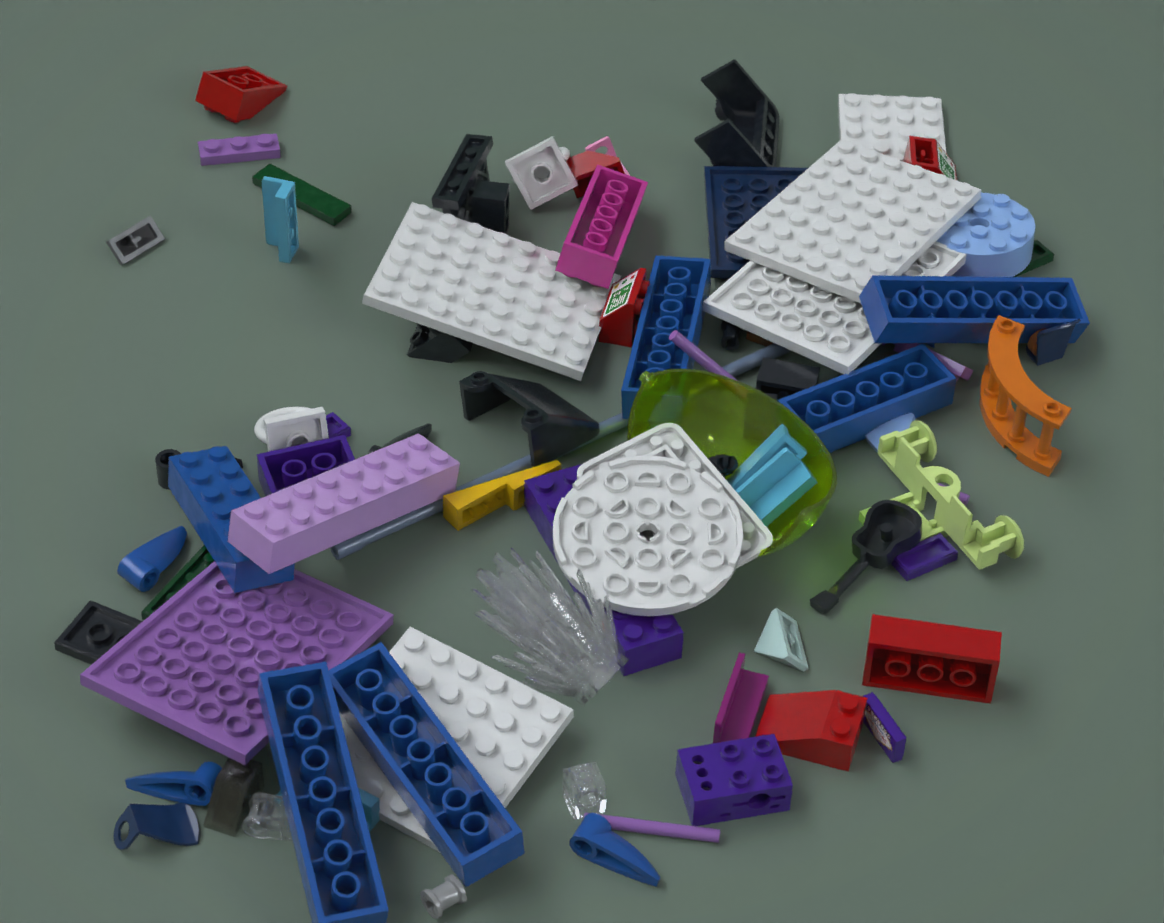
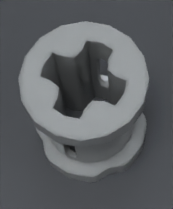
M453 874L446 876L445 882L434 889H425L420 893L425 909L434 919L440 918L443 915V911L456 903L463 904L467 901L463 885Z

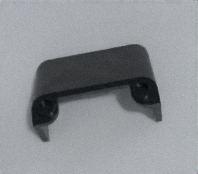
M476 371L459 381L464 418L468 421L511 399L527 409L521 419L522 429L528 433L531 465L533 467L548 463L595 438L600 432L599 423L540 383L490 374L484 371Z

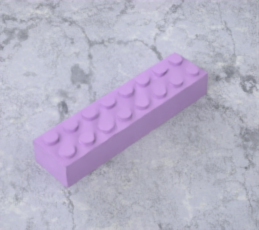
M418 433L231 510L228 542L268 574H271L443 498V495L455 492L460 462Z

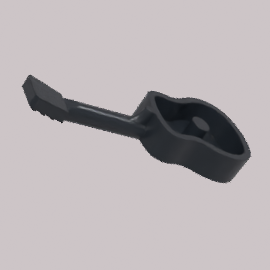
M882 500L872 505L866 514L863 526L852 536V553L857 558V561L828 591L824 590L810 599V606L823 614H827L839 602V597L868 566L884 569L890 566L895 557L914 548L922 538L921 516L910 506L895 500Z

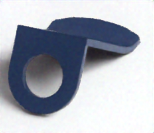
M1073 320L1038 332L1037 355L1035 356L1027 345L1026 353L1037 366L1063 358L1072 331L1081 320Z
M186 803L173 805L129 804L116 822L113 838L115 846L121 850L128 849L139 834L175 845L192 846L199 843L200 828L194 811ZM128 822L129 833L126 840L122 841L121 829L124 823Z

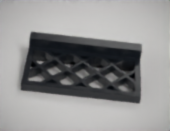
M466 134L431 198L433 208H442L444 214H451L456 218L468 221L469 213L472 212V207H468L469 191H474L477 180L490 181L486 158L493 147L492 136Z

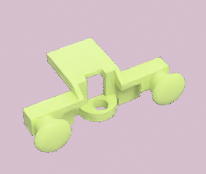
M914 420L908 429L901 432L894 431L880 437L877 454L910 491L890 500L910 506L921 516L922 538L920 541L939 533L945 538L950 536L979 570L997 563L998 556L1002 552L1013 559L1021 556L1024 550V538L1021 529L1012 518L1000 515L996 517L993 525L985 528L978 520L972 522L973 514L959 500L961 481L958 476L944 467L929 466L923 468L920 465V459L929 463L937 454V442L934 433L926 423ZM944 482L950 486H940L937 483ZM927 492L937 501L934 519L929 521L920 512L924 510ZM870 507L860 511L858 520L862 524H864L866 514Z

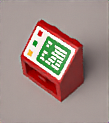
M909 136L903 162L921 166L923 169L957 180L956 165L936 139Z
M639 268L612 284L599 320V327H601L599 342L632 348L645 294H647V289L650 285V281L646 280L645 268Z

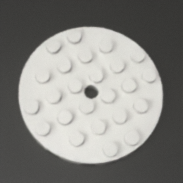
M649 455L631 456L609 461L608 466L595 472L590 470L573 483V488L565 498L562 497L556 509L553 522V547L558 564L566 578L579 592L590 600L608 609L625 614L661 616L693 608L707 601L725 586L732 577L740 560L743 543L742 520L734 500H730L722 490L723 486L705 471L701 474L688 468L686 462L673 458ZM649 530L656 535L650 538L649 541H646V538L642 537L640 533Z

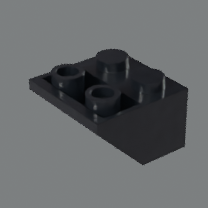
M416 323L417 327L415 333L410 338L411 344L407 355L412 358L453 363L469 353L473 343Z

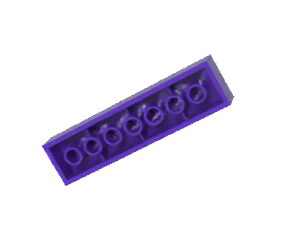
M581 464L524 481V507L557 563L553 547L554 516L562 497L565 498L573 488V483L577 480V470ZM568 580L623 676L682 658L684 632L673 614L639 616L614 611L587 598Z

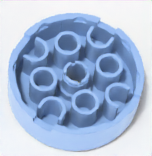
M981 193V199L952 225L937 242L947 245L949 249L966 254L965 264L952 276L1013 277L1022 272L1032 259L1035 221L1026 207L1011 200L1009 196L1005 194Z

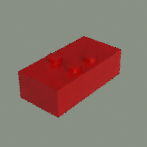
M872 614L862 685L991 704L1000 663L1002 632Z

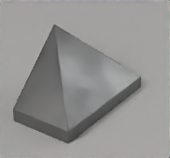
M150 215L111 238L106 243L119 264L123 265L165 238Z

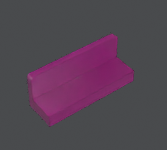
M739 652L715 720L713 743L751 737L767 689L769 675L744 670L745 653Z

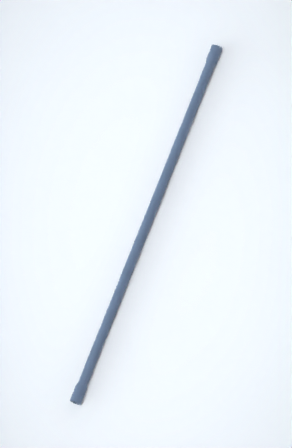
M774 343L722 368L733 377H736L760 366L763 357L775 359L791 352V350ZM711 373L690 381L686 399L722 382ZM622 413L599 423L600 432L598 436L567 453L637 421L622 419ZM530 454L457 487L455 492L532 468ZM443 498L330 547L333 556L337 560L361 550L366 545L443 511Z

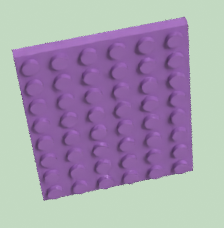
M214 561L80 674V685L246 765L269 743L258 696L259 673L320 662H327L329 670L365 651L393 624L394 614L295 569L294 580L234 593Z

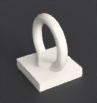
M553 136L505 161L512 175L513 182L517 184L530 210L578 186V182L567 163L570 151L566 147H558Z
M285 407L276 409L263 415L254 427L256 437L267 444L268 452L329 438L326 414L323 407L313 409L307 407Z

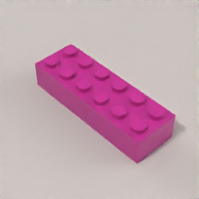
M597 164L564 241L555 271L561 272L570 278L587 281L593 286L609 289L640 209L648 182Z

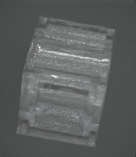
M596 761L563 769L562 795L573 820L583 818L585 812L596 814L605 812L607 786Z

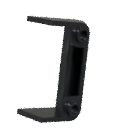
M736 59L702 77V83L716 97L715 113L721 121H724L694 138L695 143L710 158L712 165L776 167L780 116L774 103Z

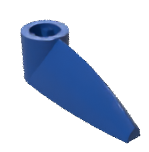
M183 526L172 529L127 554L118 566V575L141 592L149 591L157 583L160 573L173 562L181 551L187 536L186 529Z
M208 761L202 763L196 772H157L130 777L125 782L128 789L180 803L205 806L211 802L225 784L227 775L220 765Z
M596 813L586 814L569 841L571 849L580 857L599 866L657 887L661 877L647 858L632 844L614 833L606 818Z

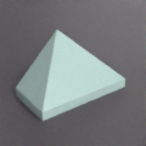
M775 608L771 611L754 652L804 672L809 668L797 621L778 608Z

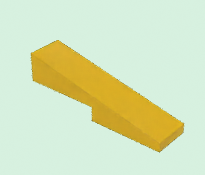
M554 460L443 495V517L459 531L504 505L509 506L515 511L524 506V481L562 470V464L558 460Z

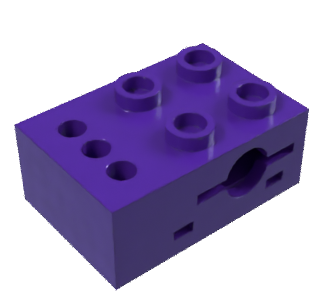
M775 734L677 749L675 775L692 826L790 810L793 783Z

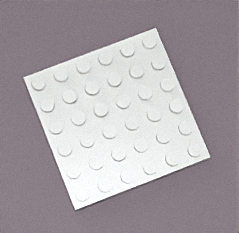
M412 627L407 629L389 652L505 808L574 717L572 708ZM339 713L357 785L362 790L379 798L380 820L440 852L342 714Z

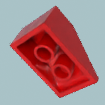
M248 66L205 71L202 73L195 101L204 105L205 110L224 115L227 121L239 123L240 120L254 117L283 94L288 86Z
M839 690L769 695L755 737L775 734L782 755L849 772L864 724L868 698Z

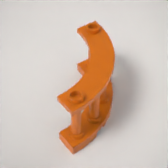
M998 315L990 331L987 347L989 361L985 366L980 384L979 405L981 414L992 436L1003 448L1008 447L1017 454L1016 459L1034 471L1049 477L1062 455L1061 450L1051 446L1054 428L1060 429L1071 413L1072 408L1054 400L1030 380L1020 363L1018 355V342L1025 329V325ZM1011 400L1017 405L1016 411L1012 407ZM1027 413L1043 422L1040 439L1025 427Z

